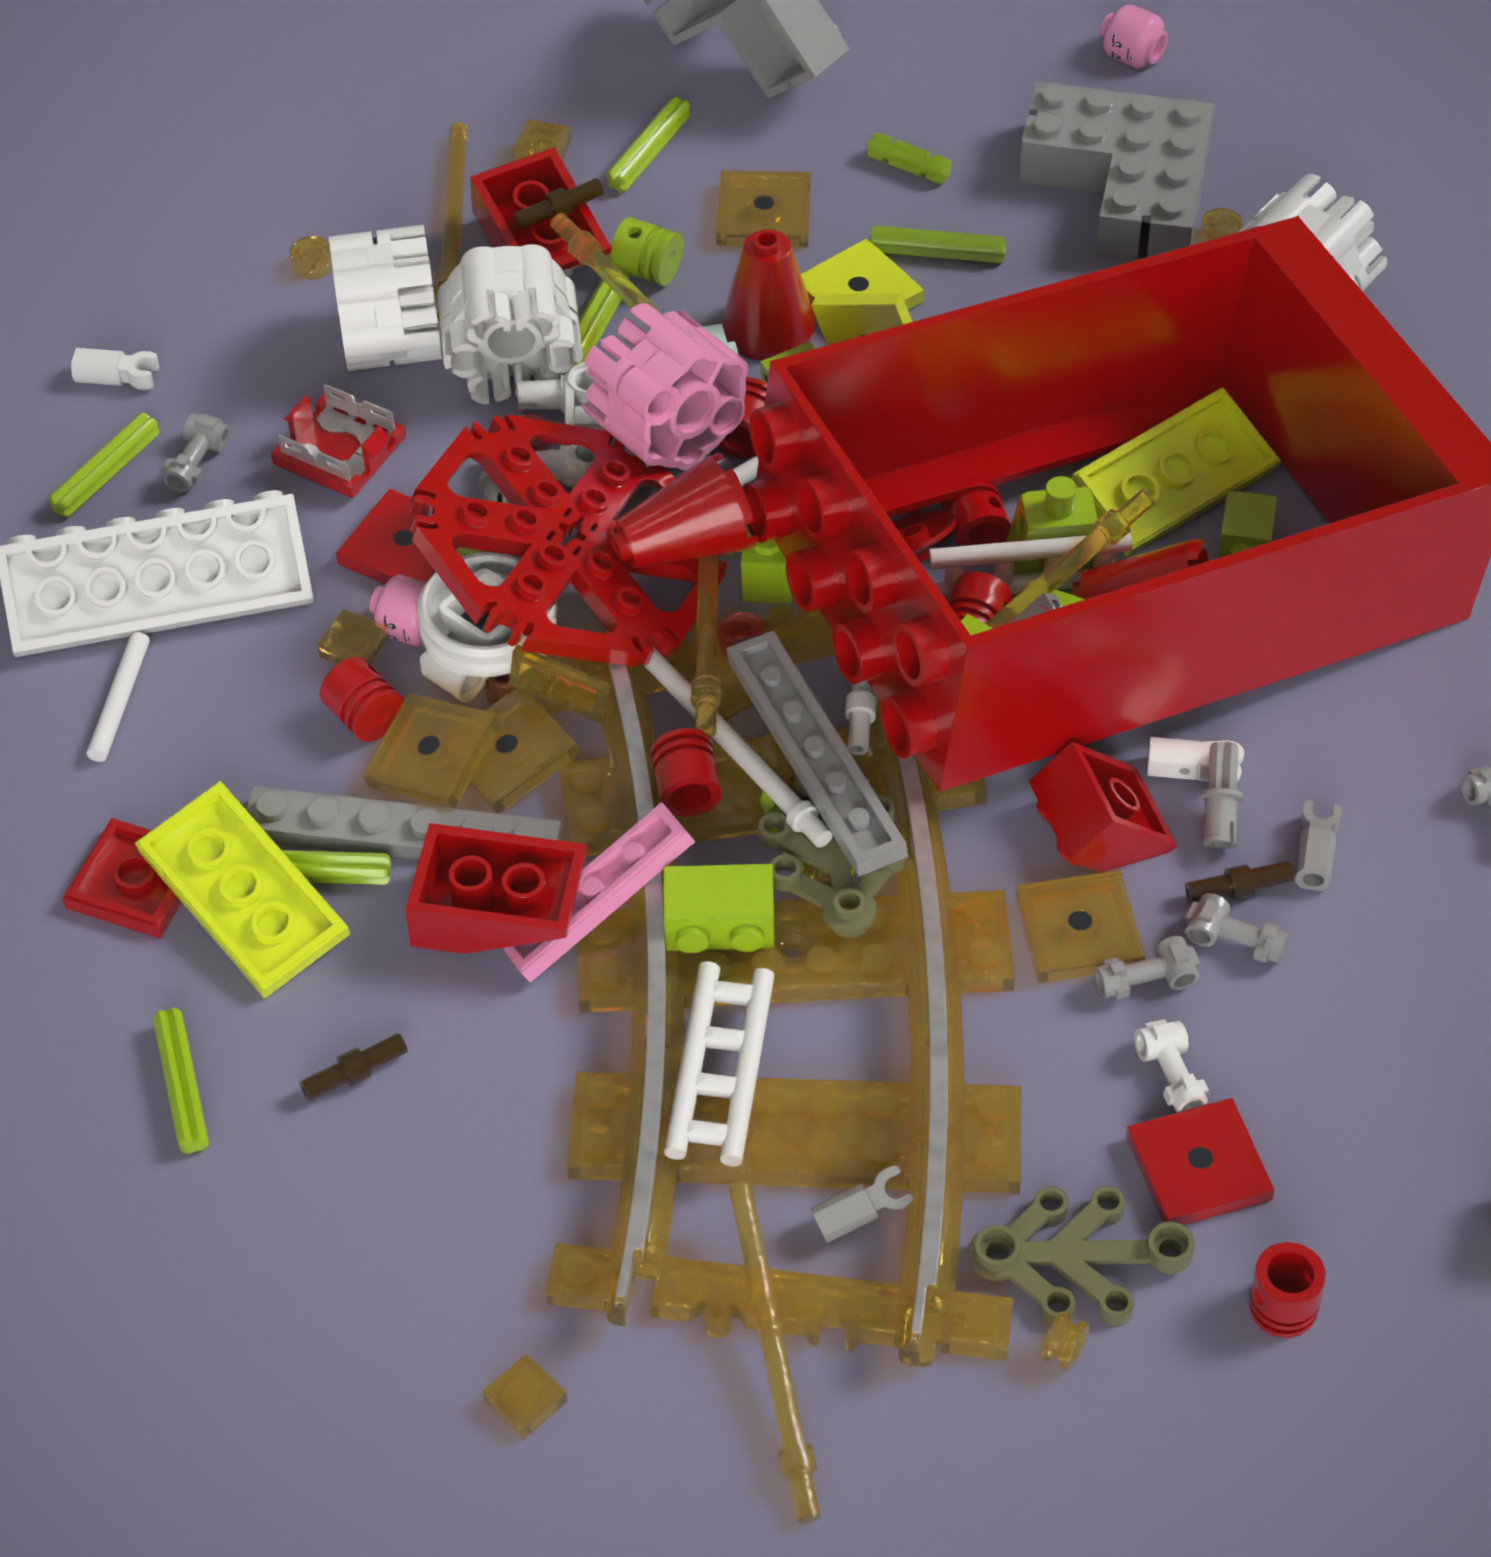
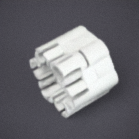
M1315 174L1304 175L1288 192H1282L1280 195L1276 194L1238 231L1241 232L1299 216L1362 291L1387 266L1386 256H1380L1371 266H1368L1383 250L1374 238L1368 237L1374 230V222L1371 221L1374 215L1369 206L1360 200L1341 219L1355 204L1354 197L1342 196L1334 204L1337 197L1336 192L1326 182L1309 198L1307 194L1320 182L1321 177Z
M424 224L376 230L377 236L372 237L371 231L329 236L334 284L348 371L390 366L391 360H394L395 365L442 359Z
M530 244L521 247L501 246L491 248L482 246L470 249L463 255L461 263L451 272L448 280L439 287L437 295L443 363L446 369L452 368L453 374L461 378H467L468 391L471 393V398L474 401L489 404L488 379H492L494 399L496 402H499L511 396L510 376L514 377L515 395L518 397V380L530 381V375H534L535 380L559 379L558 373L562 374L571 370L574 367V361L581 363L583 351L575 286L573 281L565 276L560 266L551 259L549 251L544 247Z

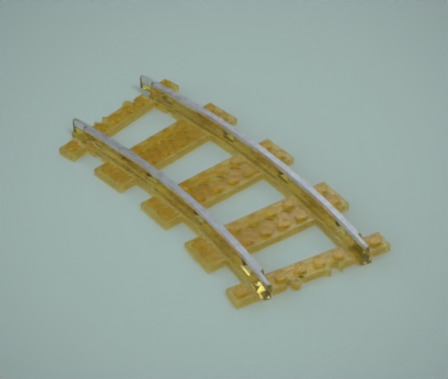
M778 604L769 610V620L752 619L708 629L695 624L693 626L694 639L690 642L682 643L676 653L672 649L666 660L691 685L736 676L728 663L726 648L773 630L794 664L835 656L832 644L833 629L820 610L809 613L803 611L794 619L791 607ZM603 625V632L601 633H609ZM566 657L535 664L536 678L547 715L593 705L597 707L601 728L604 731L608 757L559 763V774L569 842L587 844L588 851L586 856L600 855L659 805L657 784L651 759V746L656 738L646 694L666 691L667 689L639 662L636 667ZM878 698L876 719L870 724L868 752L864 755H851L864 776L869 779L870 786L875 794L887 796L894 802V824L907 843L908 857L905 867L895 873L898 895L875 896L873 898L876 902V918L865 933L854 938L841 937L835 934L825 923L821 907L807 900L774 902L775 949H758L752 952H741L735 949L704 950L699 953L666 951L663 869L628 899L629 909L615 910L577 943L580 1013L632 1010L631 1073L576 1072L567 1165L568 1178L621 1181L612 1250L556 1243L546 1289L547 1305L606 1312V1319L610 1324L626 1326L634 1279L638 1278L654 1280L650 1317L691 1322L703 1313L704 1330L710 1337L714 1338L727 1336L732 1330V1317H737L746 1329L805 1336L813 1346L819 1345V1336L824 1329L837 1327L846 1333V1349L848 1351H851L861 1343L898 1347L900 1362L908 1366H930L935 1358L936 1345L941 1346V1353L1007 1361L1014 1298L956 1291L962 1193L1020 1194L1021 1086L964 1084L961 993L1014 991L1015 976L1005 890L950 893L937 812L938 810L984 805L987 800V789L984 778L939 792L916 755L902 759L890 747L881 723V702ZM849 726L836 727L835 730L845 746L848 747ZM766 736L743 739L795 793L796 773L774 737ZM713 743L717 773L721 785L722 797L715 807L703 814L690 817H674L695 842L759 834L758 823L765 815L759 802V797L763 790L718 743ZM772 828L768 829L767 832H773ZM909 830H911V837H912V843H913V854H912V848H911V841H910ZM676 859L668 866H676ZM845 907V908H843V909L853 910V909H856V908H854V907ZM792 948L803 952L802 956L798 958H789L784 953ZM701 962H714L720 967L718 981L751 985L755 969L766 968L771 970L775 976L770 1003L908 996L911 1082L757 1077L743 1161L740 1166L731 1167L724 1165L720 1161L722 1146L688 1142L685 1158L674 1160L664 1155L685 1041V1008L691 1007L698 967ZM714 1002V1006L734 1005ZM928 1014H929V1031H928ZM697 1095L693 1120L726 1124L730 1099ZM890 1166H899L901 1173L891 1177L887 1181L885 1189L908 1190V1194L912 1193L915 1198L907 1206L901 1284L668 1256L677 1183L851 1188L859 1183H863L866 1189L874 1185L877 1175L882 1170ZM650 1210H652L649 1236L647 1239V1229L650 1217Z

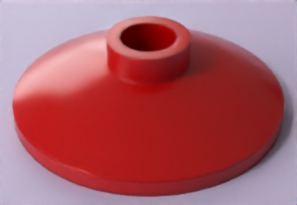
M930 511L895 520L893 524L918 560L922 562L929 557V548L942 541L955 528L956 520L950 512Z

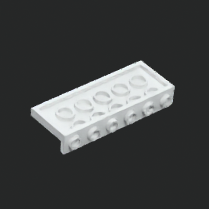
M277 490L266 491L253 497L254 501L234 504L233 500L221 499L205 504L204 510L185 513L182 508H171L157 512L155 518L135 522L133 517H120L107 521L105 523L106 527L86 530L83 526H69L57 530L56 536L36 539L34 535H19L7 539L6 545L0 546V582L15 657L130 637L133 632L146 634L314 603L294 495H283L282 491Z

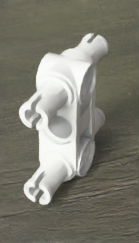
M585 362L575 365L565 375H561V379L518 380L519 411L562 409V413H565V424L605 430L587 415L583 409V404L590 402L585 398V395L591 383L594 382L588 376L586 371L588 366L585 365ZM613 437V440L610 444L611 446H614L615 444V437ZM560 445V450L535 451L557 480H561L562 484H566L567 487L572 489L595 460L593 453L589 449L578 445ZM624 448V450H625L628 454H630V455H632V456H636V455H635L632 451H630L628 448Z

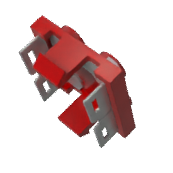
M324 383V394L315 403L316 410L313 413L310 398L305 395L284 417L283 420L288 422L290 439L280 434L278 435L279 445L271 453L272 463L353 499L404 440L406 430L404 425L394 422L393 412L365 400L361 403L356 402L353 395ZM332 393L337 394V395H339V396H341V397H344L345 400L342 399V398H339V397H337V396H335V395H332ZM373 410L386 415V417L373 412Z

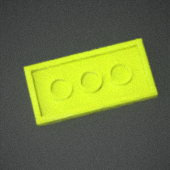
M1222 387L1073 473L1070 479L1075 482L1076 487H1088L1092 490L1097 518L1108 533L1130 531L1132 550L1123 552L1126 557H1129L1227 498V490L1240 491L1276 470L1281 460Z
M221 781L135 842L139 853L264 999L350 935L349 928Z

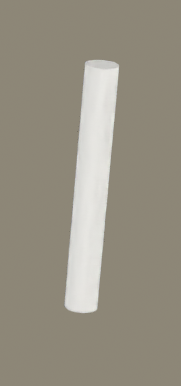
M133 632L128 640L86 753L93 761L104 762L107 759L150 642L149 637L144 633Z

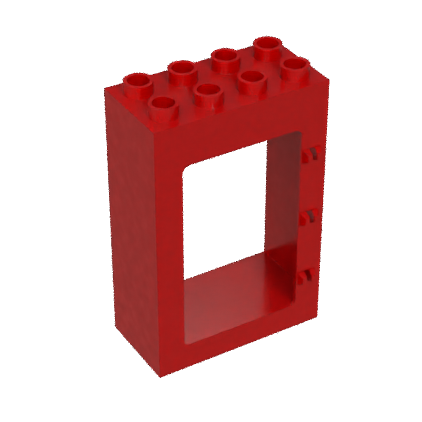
M1299 216L772 360L769 365L765 407L753 410L749 417L750 438L758 458L756 481L745 484L742 487L754 518V522L747 525L749 532L752 536L757 534V542L759 543L775 540L778 548L786 558L787 581L796 604L806 613L815 610L821 611L833 629V650L842 674L854 685L865 681L868 682L881 702V723L890 747L902 759L916 755L939 792L1058 754L1071 742L1085 745L1469 619L1491 557V442ZM1223 387L1329 521V524L970 635L889 517L959 497L964 494L965 489L970 487L969 483L979 481L996 486L1111 452ZM979 473L980 477L965 479L964 475Z

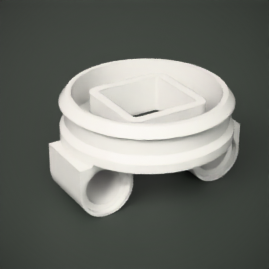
M494 552L474 553L462 557L477 579L488 586L501 585L520 561L518 557ZM435 572L423 586L417 603L420 636L426 648V651L419 657L421 672L424 677L465 703L473 700L486 685L485 679L518 671L542 655L521 651L527 637L525 635L522 636L521 641L513 647L508 645L507 643L512 632L504 625H498L487 634L462 618L461 615L465 610ZM557 602L547 614L549 620L557 625Z

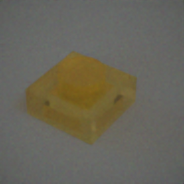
M527 119L514 147L515 161L555 147L563 160L571 142L570 126Z
M342 609L317 644L319 657L339 664L345 659L356 656L363 657L370 664L388 640L386 625Z
M527 1354L483 1390L484 1402L523 1439L527 1438L567 1403L566 1390Z

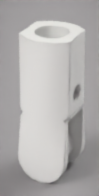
M1150 737L1147 776L1198 779L1208 782L1211 744L1214 742H1231L1238 746V782L1242 773L1240 764L1244 758V749L1240 744L1230 740L1199 742Z

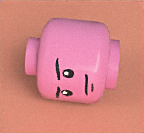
M1132 4L1123 5L1115 14L1109 13L1103 20L1100 28V37L1104 38L1103 50L1109 58L1133 69L1143 68L1149 63H1157L1168 43V32L1165 31L1162 18Z
M398 574L390 578L384 587L378 586L374 590L370 599L369 612L374 615L375 627L380 635L415 647L423 645L420 636L417 603L420 592L426 582Z

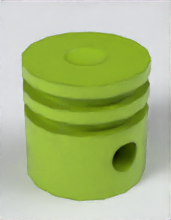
M626 217L618 226L612 240V253L609 255L610 266L618 270L624 269L631 276L666 286L672 281L680 266L683 256L684 238L681 233L661 228L633 217Z

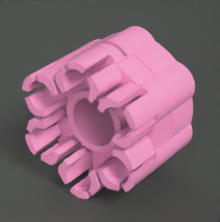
M641 303L630 309V312L649 329L648 333L627 317H624L618 327V334L634 347L632 350L614 335H610L600 341L601 346L618 359L617 362L613 361L595 345L589 350L585 359V365L588 366L586 369L588 376L594 382L591 383L585 395V398L590 402L584 403L583 409L587 415L647 465L655 466L659 464L664 467H677L680 470L687 471L702 461L708 453L719 445L726 435L735 430L740 424L745 413V379L748 374V364L682 310H679L678 313L671 311L662 315L649 304Z

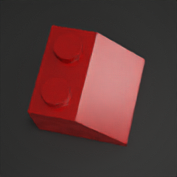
M1071 742L1028 781L1038 800L1036 802L1038 812L1050 824L1058 840L1056 842L1058 852L1073 866L1080 865L1103 873L1170 853L1177 847L1137 768Z

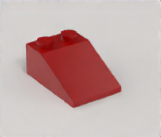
M555 147L470 176L472 212L493 248L501 246L521 247L530 244L539 245L549 251L551 259L560 266L562 271L612 253V247L587 203L573 208V214L554 221L552 218H549L521 231L517 228L513 213L543 201L544 195L559 188L569 190L576 187Z
M429 823L405 909L410 947L466 954L567 938L588 851L587 844Z

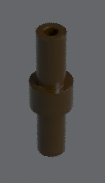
M595 178L569 190L559 188L544 195L543 201L513 213L514 222L521 231L549 218L556 221L573 214V208L604 195L602 184L598 178Z
M1289 861L1251 869L1247 864L1226 868L1223 875L1186 882L1185 893L1189 903L1199 902L1201 896L1207 893L1216 894L1221 897L1229 895L1230 899L1234 900L1253 896L1255 889L1292 882L1294 874Z
M396 1033L362 1051L358 1047L336 1057V1064L299 1081L302 1092L306 1099L311 1101L345 1083H348L351 1087L370 1078L371 1070L407 1053V1046L402 1036Z

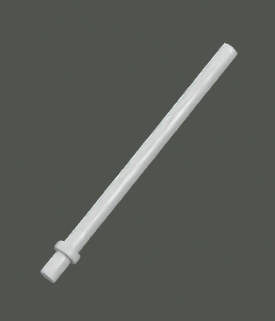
M653 647L654 653L649 663L644 665L651 674L787 815L786 822L795 832H803L818 848L827 845L831 841L833 834L818 818L819 811L808 800L802 801L666 658Z

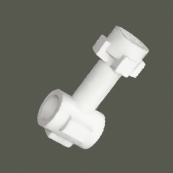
M1163 1019L1145 1023L1143 1028L1137 1029L1134 1034V1042L1139 1058L1143 1062L1158 1059L1170 1086L1165 1087L1163 1093L1167 1105H1173L1177 1113L1207 1105L1209 1089L1204 1079L1196 1080L1193 1073L1189 1074L1180 1054L1188 1051L1189 1046L1188 1035L1181 1021L1167 1023Z

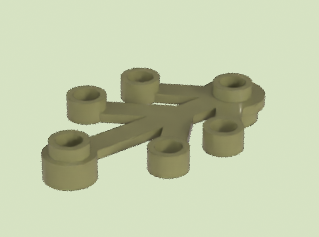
M796 775L795 794L802 801L808 800L814 805ZM877 795L894 822V802L887 796ZM778 812L765 814L758 823L759 841L769 849H780L788 853L778 855L770 862V864H773V887L779 891H790L821 907L825 923L835 934L845 938H854L865 933L876 918V902L873 898L893 873H897L905 867L907 858L864 874L854 885L850 871L852 866L834 836L827 845L818 848L811 840L790 830V825L786 822L787 817L784 814ZM819 813L818 818L827 826V824L825 823V821ZM771 828H778L782 830L780 833L776 834L767 832V830ZM799 860L828 874L831 887L801 874V863ZM782 870L793 872L789 876H781L777 873ZM845 907H854V908H856V909L846 910V909H843V908H845Z
M1110 1185L1097 1188L1092 1194L1091 1202L1050 1241H1029L1043 1225L1056 1226L1066 1219L1068 1211V1197L1066 1193L1060 1188L1048 1186L1036 1193L1034 1203L1009 1227L990 1225L978 1232L969 1244L968 1260L971 1268L980 1277L994 1282L1010 1280L1040 1305L1041 1318L1052 1327H1064L1072 1322L1075 1316L1076 1299L1068 1289L1053 1287L1031 1266H1052L1099 1304L1098 1314L1103 1322L1110 1326H1122L1128 1323L1133 1315L1134 1297L1132 1293L1122 1286H1114L1089 1265L1152 1264L1161 1273L1175 1274L1185 1270L1190 1265L1195 1243L1190 1230L1176 1222L1158 1224L1153 1228L1148 1239L1087 1240L1101 1225L1116 1224L1124 1215L1125 1196L1120 1189ZM1108 1200L1114 1202L1117 1207L1112 1210H1105L1098 1203ZM1051 1201L1057 1203L1060 1208L1055 1211H1048L1041 1205ZM1165 1249H1171L1177 1252L1179 1256L1168 1257L1160 1252ZM999 1252L1004 1254L1006 1259L994 1260L987 1256L990 1253ZM1110 1301H1119L1126 1308L1122 1311H1113L1106 1304ZM1052 1302H1061L1068 1309L1063 1312H1054L1048 1305Z

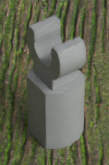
M1306 800L1303 805L1300 821L1303 831L1300 835L1295 881L1300 888L1324 891L1332 883L1337 844L1336 834L1340 829L1343 811L1341 805L1334 804L1331 817L1320 819L1312 813L1313 801Z
M890 1166L882 1170L877 1175L874 1185L866 1189L863 1183H859L811 1207L814 1218L827 1243L878 1219L877 1210L883 1207L892 1210L903 1209L913 1202L915 1198L912 1193L898 1199H893L886 1193L885 1186L887 1181L901 1173L899 1166Z

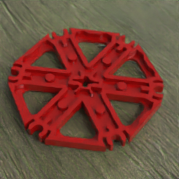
M505 414L504 419L499 416L493 417L488 429L489 432L485 431L478 421L472 423L470 431L466 425L415 488L410 500L409 514L415 515L410 528L411 534H414L413 542L475 625H477L478 620L483 615L488 614L484 624V631L490 633L497 625L508 627L512 633L507 644L511 647L517 645L523 635L527 636L521 651L636 667L638 662L642 665H647L654 653L653 647L665 658L669 657L672 649L676 653L720 588L727 574L724 573L727 567L726 562L718 561L720 555L633 568L628 560L623 562L618 560L609 534L616 532L615 520L638 488L652 485L660 490L675 479L667 467L659 464L647 467L646 463L638 456L628 454L624 450L625 446L618 440L614 446H611L610 444L614 436L605 430ZM539 439L542 442L565 446H583L593 453L595 460L569 495L530 445L532 440ZM471 458L482 466L509 503L457 495L449 488L448 482L465 460ZM575 529H578L575 539L571 542L568 541L563 547L562 542L567 535H571ZM454 547L515 555L522 558L501 585L488 586L477 579ZM630 573L688 581L694 586L678 610L665 612L658 609L651 602ZM571 582L609 633L560 627L552 623L547 614Z

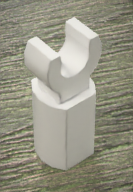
M76 348L71 361L72 377L76 383L123 386V383H130L134 388L140 390L153 389L154 382L151 371L159 370L157 354L151 351L136 352L130 356L125 355L123 351Z

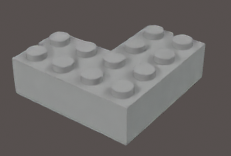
M644 0V2L646 3V5H649V4H651L653 1H655V0ZM668 0L652 12L673 46L719 24L767 98L817 77L850 50L842 38L839 28L831 21L819 0Z
M1035 81L1029 115L1027 116L1021 142L1019 183L1104 193L1099 216L1096 257L1124 261L1138 260L1142 222L1150 223L1147 257L1190 246L1193 243L1209 155L1215 103Z

